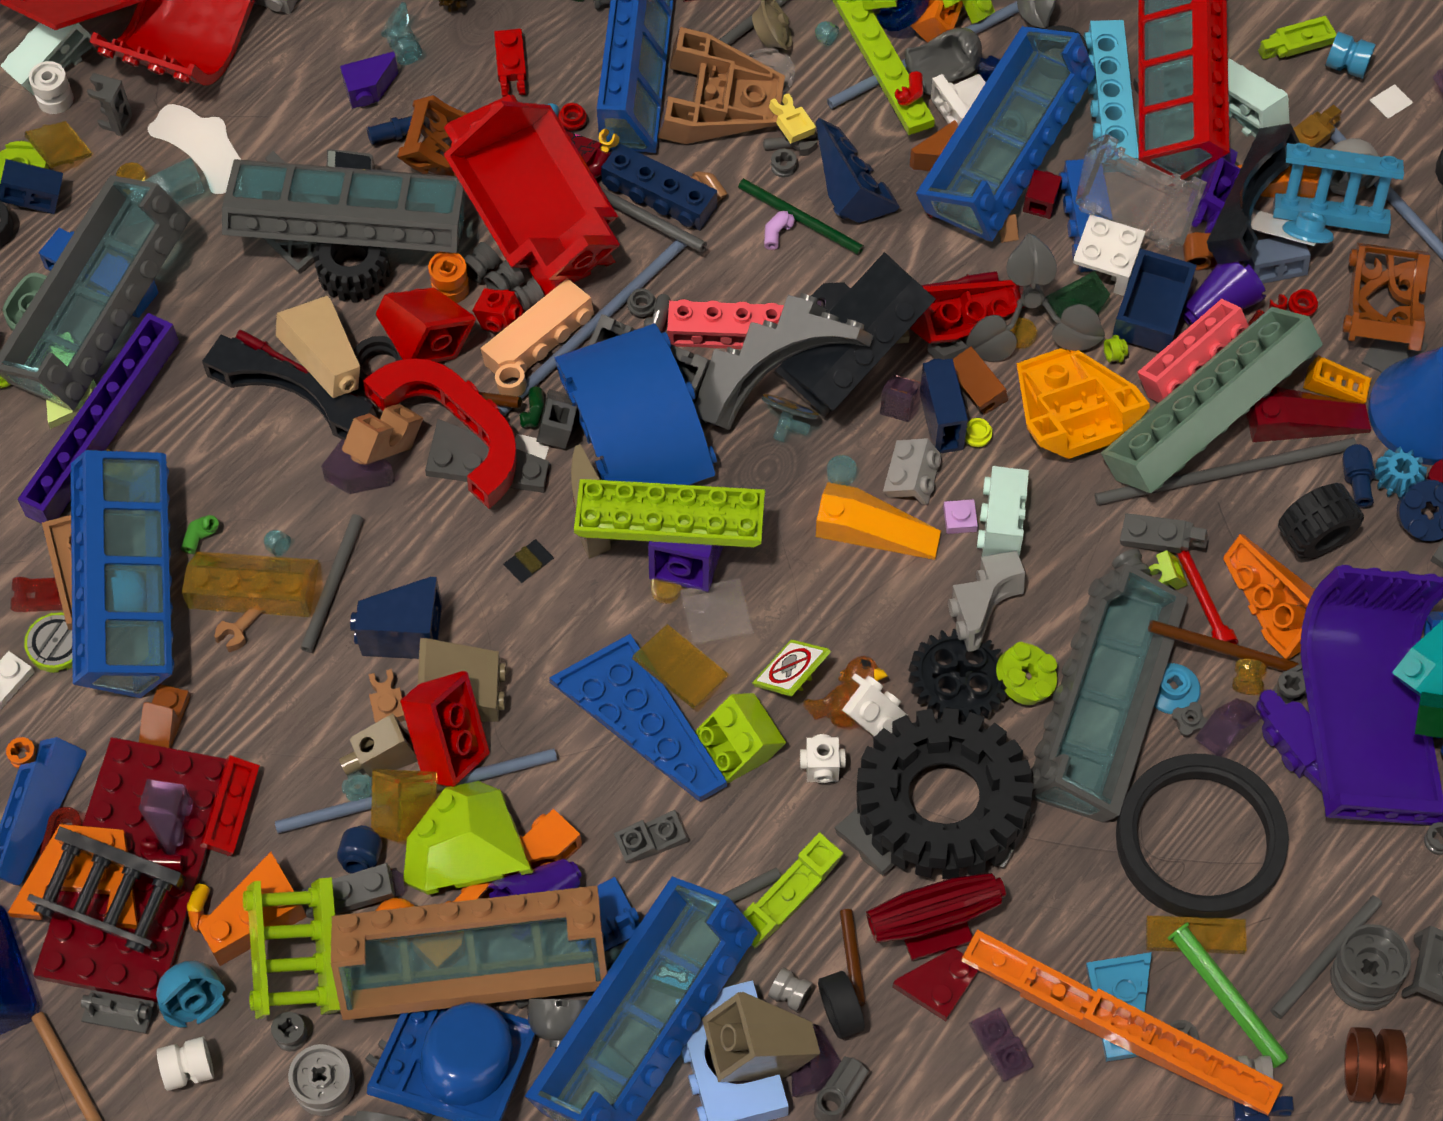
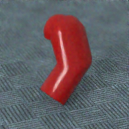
M918 71L911 72L909 74V87L902 86V91L899 89L895 91V98L900 105L909 106L923 96L922 73Z

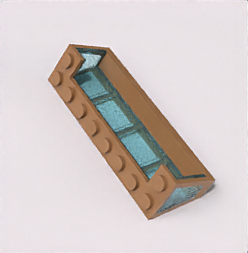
M598 885L332 916L331 967L342 1019L351 1020L446 1009L466 1002L488 1004L595 991L605 975H607Z

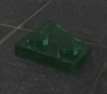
M1093 271L1047 295L1045 298L1048 299V303L1056 315L1061 318L1063 311L1067 307L1077 304L1090 307L1098 315L1108 300L1110 293L1097 273Z

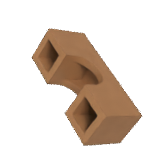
M401 404L384 408L380 419L370 413L356 417L352 421L342 451L351 455L353 461L363 465L407 451L413 446L423 417Z

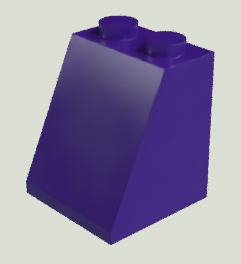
M649 541V579L709 592L723 546Z

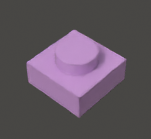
M974 499L944 502L943 510L947 534L977 532L978 524Z

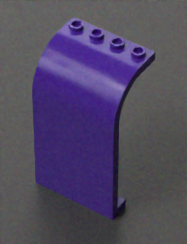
M1340 565L1335 567L1319 583L1309 600L1301 632V662L1325 814L1328 818L1421 825L1443 822V792L1433 737L1415 734L1420 696L1406 687L1392 673L1410 649L1421 640L1422 630L1430 611L1443 599V577H1438L1436 574L1419 575L1409 574L1408 571L1390 572L1381 571L1379 568L1360 569L1353 568L1350 565Z

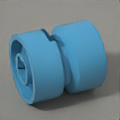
M1338 31L1325 66L1338 71L1346 68L1348 74L1363 79L1376 44L1362 39L1354 42L1353 36Z

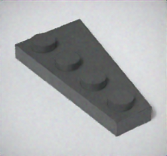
M437 419L425 469L426 476L467 482V475L485 460L489 449L473 432ZM516 449L517 467L510 488L544 493L550 469L549 461Z

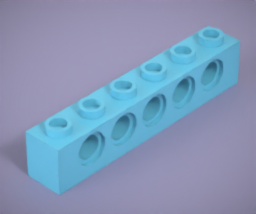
M1124 20L1090 21L1089 31L1084 32L1083 37L1089 50V58L1096 72L1093 81L1088 85V93L1093 94L1094 100H1091L1090 114L1091 117H1096V123L1093 124V140H1098L1099 146L1095 149V158L1100 159L1103 175L1136 174L1139 152Z

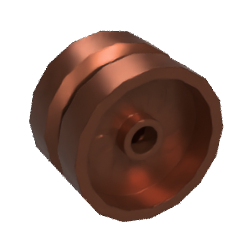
M1350 1028L1346 1041L1344 1062L1345 1087L1349 1101L1370 1102L1374 1094H1376L1380 1103L1401 1104L1406 1090L1408 1065L1407 1045L1402 1030L1381 1029L1376 1037L1371 1028Z

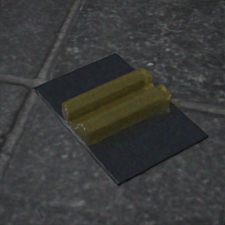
M535 539L527 546L522 547V550L517 551L503 565L523 583L553 560L554 557Z

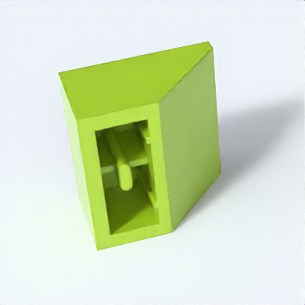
M754 693L731 694L694 731L727 783L768 762L786 744L781 733Z

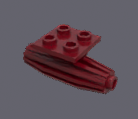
M993 873L955 877L904 892L866 911V916L871 934L876 943L904 940L911 961H915L969 944L973 937L967 922L1001 905L1002 897L1006 896V891L1000 877L995 879Z

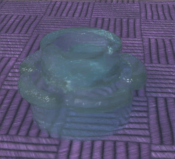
M354 772L348 776L347 780L343 781L342 792L346 794V798L350 801L366 799L373 792L371 788L373 781L366 774L362 775L360 772ZM359 784L361 787L355 789V785Z

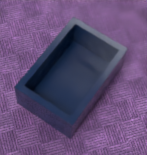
M1140 248L1116 318L1113 335H1118L1119 339H1125L1128 343L1161 352L1174 339L1197 265Z

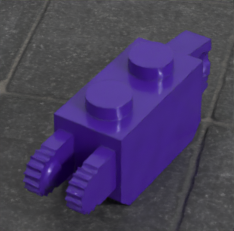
M1230 148V153L1209 164L1204 169L1189 210L1192 213L1190 225L1197 227L1202 220L1208 222L1205 233H1211L1241 169L1235 165L1238 154L1235 150Z
M1264 690L1261 692L1260 700L1256 704L1257 713H1260L1259 716L1264 721L1261 728L1264 739L1270 746H1275L1282 755V761L1289 771H1294L1299 779L1306 776L1321 791L1309 712L1302 703L1292 701L1285 704L1282 698L1275 693V690Z

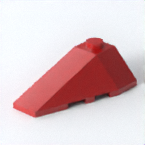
M1012 280L924 286L923 288L936 300L916 320L910 329L929 344L955 342L968 336L976 323L987 316L999 315L1005 318L1013 314L1017 307V301L1021 299L1020 286L1016 285Z

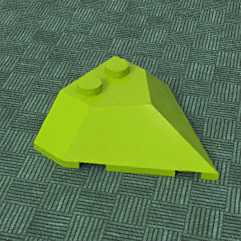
M480 781L455 785L454 787H445L407 838L403 882L407 886L429 895L438 893L439 888L452 885H455L456 888L472 886L504 878L505 874L518 871L521 875L533 873L501 790Z

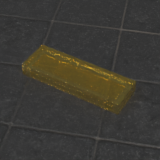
M1148 915L1146 917V950L1182 952L1173 940L1169 941L1167 938L1188 922L1190 924L1189 930L1207 953L1245 954L1247 951L1245 919Z

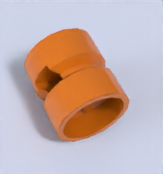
M439 252L435 254L428 265L431 286L454 302H461L466 298L470 289L465 259L459 253Z

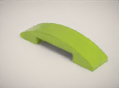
M820 832L798 854V860L756 904L753 902L742 913L758 932L751 944L754 948H757L776 932L804 904L844 855L841 850Z

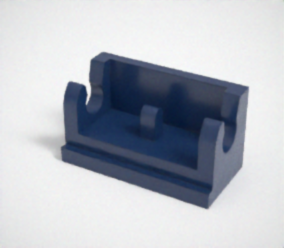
M6 159L0 183V200L4 203L55 214L63 173Z

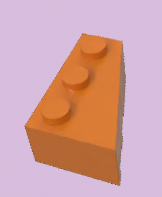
M272 852L198 926L219 966L251 949L248 911H244L242 900L243 892L247 891L248 885L254 881H261V893L294 892ZM302 905L262 907L264 926L294 925L306 918Z

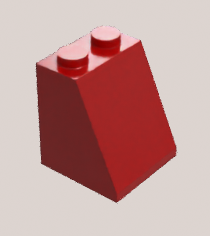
M434 287L385 294L375 314L403 360L416 358L440 362L456 359L476 321L473 314Z

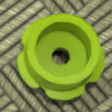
M1116 334L1104 341V354L1107 361L1122 363L1124 357L1128 355L1127 342L1125 339H1119V336Z

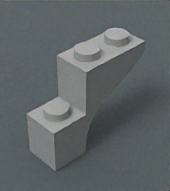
M1017 551L981 557L980 570L976 571L977 581L953 585L952 598L948 599L949 613L951 617H956L957 636L959 640H964L968 652L980 648L995 605L1005 598L1024 594L1025 571Z

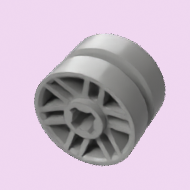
M324 1044L307 1047L296 1055L290 1065L288 1080L291 1090L299 1105L310 1114L317 1116L333 1115L345 1108L352 1099L355 1091V1078L346 1057L335 1047Z

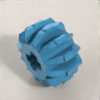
M1401 446L1395 452L1388 449L1383 457L1378 458L1375 464L1374 479L1379 481L1377 484L1378 489H1387L1388 497L1393 493H1397L1400 499L1412 483L1425 479L1427 467L1422 466L1423 457H1413V449L1408 453H1404Z

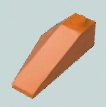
M1239 534L1224 555L1223 560L1238 588L1243 590L1250 603L1248 607L1252 615H1256L1263 628L1261 632L1265 640L1285 659H1291L1301 652V632L1304 615L1315 589L1245 535Z

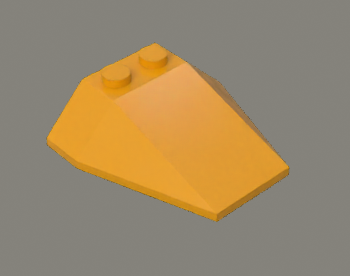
M1059 348L1016 363L1027 430L1040 447L1067 459L1110 445L1140 420L1150 408V403L1137 386L1079 350L1072 351Z

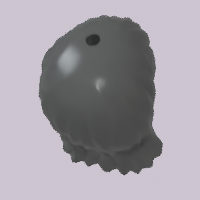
M954 28L943 32L926 44L905 49V63L909 74L918 71L923 75V95H931L932 78L943 74L948 83L955 82L975 71L979 67L982 58L981 41L978 35L968 28Z

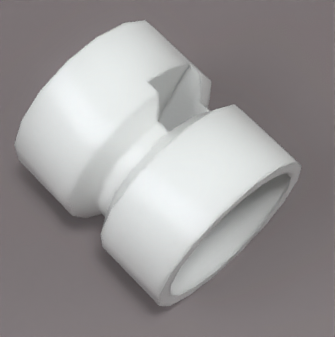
M45 61L32 68L29 73V81L39 108L48 114H59L69 109L73 103L74 96L64 68L54 61Z
M204 1036L185 1041L184 1046L181 1048L177 1044L157 1049L159 1069L167 1091L186 1086L188 1080H192L196 1084L214 1079L212 1060Z

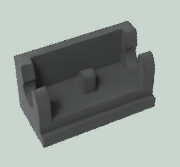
M93 73L90 81L94 84L96 91L87 89V93L91 98L100 101L101 113L106 115L109 121L97 120L98 125L102 129L122 136L133 115L121 80Z

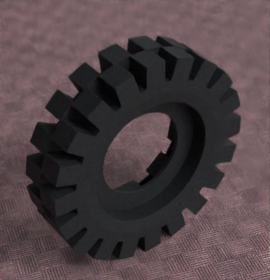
M943 708L942 719H935L933 710L927 709L916 711L915 723H912L907 715L893 721L892 733L883 728L873 738V748L866 747L861 757V768H858L857 814L860 813V824L865 835L872 834V846L882 856L888 851L891 852L892 864L905 870L910 862L916 864L915 875L928 878L932 877L934 868L942 869V879L959 877V870L966 867L970 876L984 872L987 860L996 866L1007 858L1008 847L1015 849L1023 837V828L1027 829L1030 817L1033 783H1031L1032 772L1028 760L1022 761L1023 750L1015 739L1006 743L1007 731L995 722L988 729H985V717L970 712L965 722L958 720L959 709ZM946 764L959 767L970 774L979 789V801L975 810L965 819L950 824L929 821L919 815L911 805L909 787L913 778L923 769L933 765Z

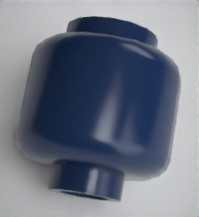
M365 825L347 829L342 835L338 848V862L350 874L377 866L383 845L381 837L372 828Z

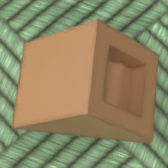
M1009 214L1003 227L998 231L1001 243L1019 240L1016 214Z

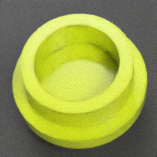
M973 418L968 421L965 442L973 447L987 445L992 438V428L989 423L982 418Z

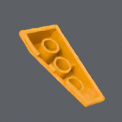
M827 482L816 520V537L932 560L936 558L941 534L939 529L859 488Z

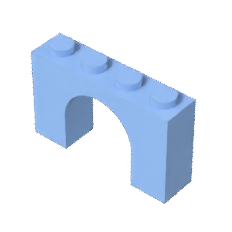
M753 980L722 988L705 1016L738 992H745L758 998ZM682 999L676 1000V1009L681 1003ZM701 1020L698 1028L693 1032L681 1051L684 1064L690 1062L693 1074L688 1075L692 1094H699L702 1106L696 1107L699 1121H770L788 1116L789 1106L780 1074L744 1084L718 1082L717 1076L710 1070L705 1059L709 1044L703 1021Z

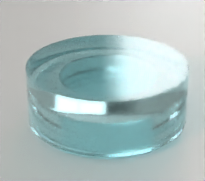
M846 455L833 457L827 464V478L831 483L850 485L855 480L857 474L855 461Z

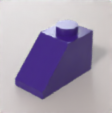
M394 51L340 66L343 83L352 109L368 106L371 103L380 101L398 74Z

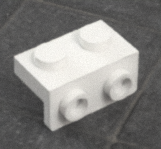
M854 674L851 679L860 687L842 711L873 737L883 728L892 733V722L907 715L898 707L901 701L888 691L883 694L881 692L883 686L868 675L866 679H863L859 675Z

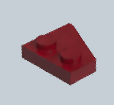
M952 948L895 979L892 988L946 1022L979 973V970L962 962L964 953L956 948Z

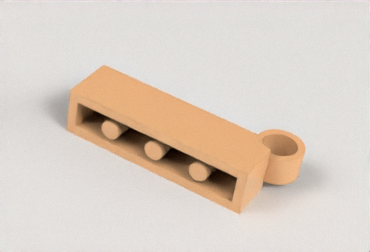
M568 278L480 348L485 366L495 374V381L500 394L510 396L522 395L527 388L525 378L527 369L537 361L544 359L549 351L559 343L566 341L571 333L581 325L587 324L594 315L591 297ZM511 377L519 379L517 382L513 384L503 383L506 379Z

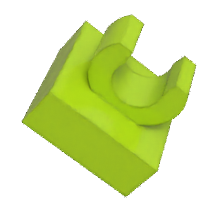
M1168 550L1156 555L1159 564H1153L1149 569L1152 575L1162 572V576L1158 580L1159 582L1167 586L1171 585L1176 590L1188 585L1179 559Z

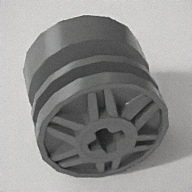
M1366 924L1354 928L1345 936L1330 969V980L1336 995L1347 1005L1358 1010L1374 1011L1386 1007L1396 997L1400 986L1407 976L1411 966L1410 951L1404 939L1394 930L1385 926Z

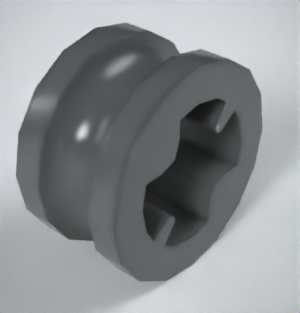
M785 148L776 150L771 157L772 172L776 176L783 178L793 175L796 171L797 161L795 153ZM781 160H786L787 165L781 166Z
M1437 822L1432 824L1426 832L1424 844L1430 852L1442 855L1443 844H1440L1438 839H1433L1437 832L1443 838V822Z

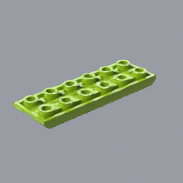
M580 479L574 533L584 538L756 547L762 541L765 490Z

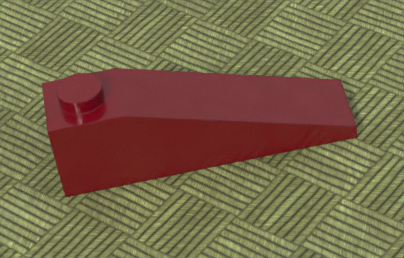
M1276 386L1272 388L1267 396L1261 398L1250 407V410L1246 413L1252 442L1371 432L1366 404Z

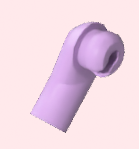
M779 211L765 225L764 247L766 249L775 250L778 248L779 231L782 228L788 230L790 227H793L795 222L793 215L788 214L787 211Z

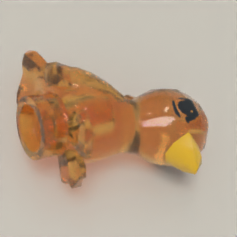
M859 656L852 659L847 667L840 672L842 676L838 678L839 681L846 682L835 687L825 698L818 700L806 699L803 701L804 708L811 714L814 720L826 716L828 719H831L832 724L838 727H851L856 723L842 711L860 687L851 678L854 674L859 675L863 679H866L869 675L876 681L888 677L885 671L879 669L875 661L868 656Z

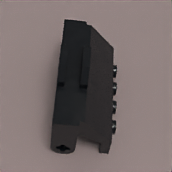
M884 252L852 288L844 282L823 283L811 295L823 303V308L827 309L826 313L839 317L838 322L846 324L847 319L864 324L863 330L874 335L870 347L845 343L827 344L807 349L783 361L773 373L814 411L825 418L830 411H833L936 299Z

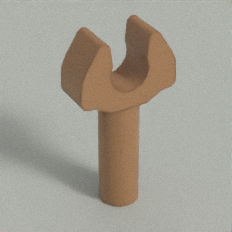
M256 601L235 623L221 621L217 625L214 635L216 643L222 641L226 635L232 634L234 637L226 644L228 652L242 648L246 644L244 631L266 610L265 607Z

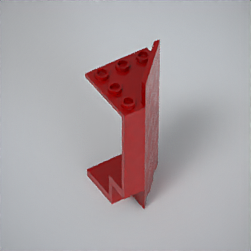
M507 95L450 121L443 127L452 141L451 147L443 154L510 267L528 268L540 285L544 296L567 278L574 283L591 275V270L597 265H605L607 267L616 263L611 253L620 244L609 225L618 218V215L550 105L521 103L517 101L514 95Z

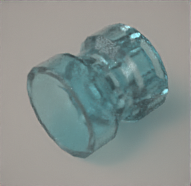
M398 26L388 33L387 42L390 48L394 50L399 64L409 65L421 57L423 53L422 48L415 40V34L409 26Z

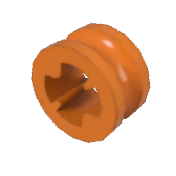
M18 737L8 744L6 755L11 764L19 769L22 764L35 762L37 750L31 740L25 737ZM25 748L27 751L25 752L26 757L20 759L18 755H15L19 754V749Z

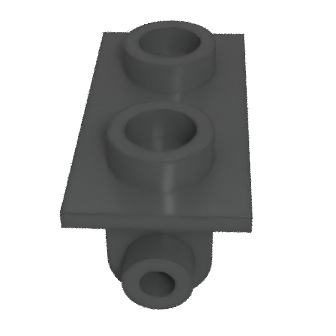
M91 990L90 994H84L81 1000V1007L85 1008L81 1021L146 1034L155 1001Z

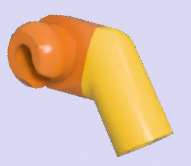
M204 884L195 885L187 903L191 928L198 933L200 932L198 926L209 916V914L204 915V905L210 889Z

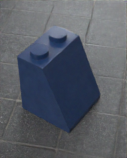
M428 577L358 601L357 612H352L350 629L355 631L354 643L359 645L362 656L419 659L420 638L439 639L443 604L437 577Z

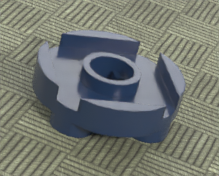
M1432 479L1416 481L1400 497L1397 503V517L1400 525L1410 535L1424 541H1435L1443 538L1442 482ZM1426 502H1431L1432 506H1436V512L1429 519L1426 514L1421 513V509L1426 508Z

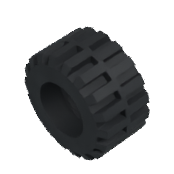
M316 242L313 258L318 279L324 291L328 290L329 295L333 298L338 295L341 301H346L349 298L351 302H358V298L369 299V294L373 293L376 295L380 292L379 286L384 287L386 285V277L390 275V264L385 247ZM352 257L365 259L356 266L345 267L339 265L344 260Z
M1333 483L1316 488L1295 501L1279 519L1278 528L1296 555L1301 559H1309L1323 555L1348 540L1361 526V523L1364 521V514L1345 486L1341 483Z

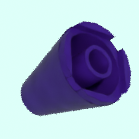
M1239 262L1217 264L1185 304L1183 318L1191 326L1220 299H1224L1244 310L1266 298V295L1262 294L1266 291L1265 287L1249 264L1246 267H1243Z
M561 859L532 868L533 873L521 875L519 872L495 880L488 885V888L494 889L493 892L489 893V898L580 887L579 879L582 875L578 866L573 861L568 862L566 859ZM539 920V925H541L545 920ZM531 921L511 924L515 929L511 934L519 940H523L532 934Z

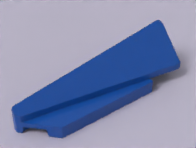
M58 737L40 741L35 762L20 765L0 822L1 880L13 885H20L86 756L85 750Z

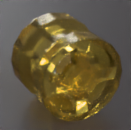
M1239 659L1236 661L1234 670L1237 676L1233 678L1232 688L1236 692L1246 695H1257L1263 692L1264 683L1262 677L1266 674V665L1255 659Z

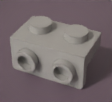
M928 438L896 441L883 489L884 494L888 498L915 496L922 505L929 503L930 495L934 490L936 472L941 463V454Z

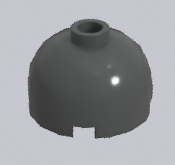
M529 999L527 1015L532 1032L539 1038L550 1040L549 1047H558L589 1000Z

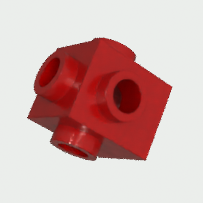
M486 288L483 289L472 310L482 330L501 332L524 312L515 292Z

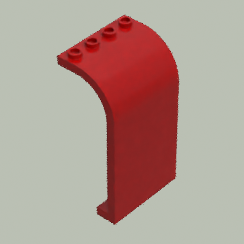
M146 0L137 4L128 27L119 38H113L112 42H108L100 34L93 32L89 42L98 49L97 53L106 58L113 59L116 56L122 58V61L128 65L138 67L140 64L148 67L149 71L163 76L164 73L171 74L175 80L185 84H189L192 81L208 86L215 83L231 63L255 0Z

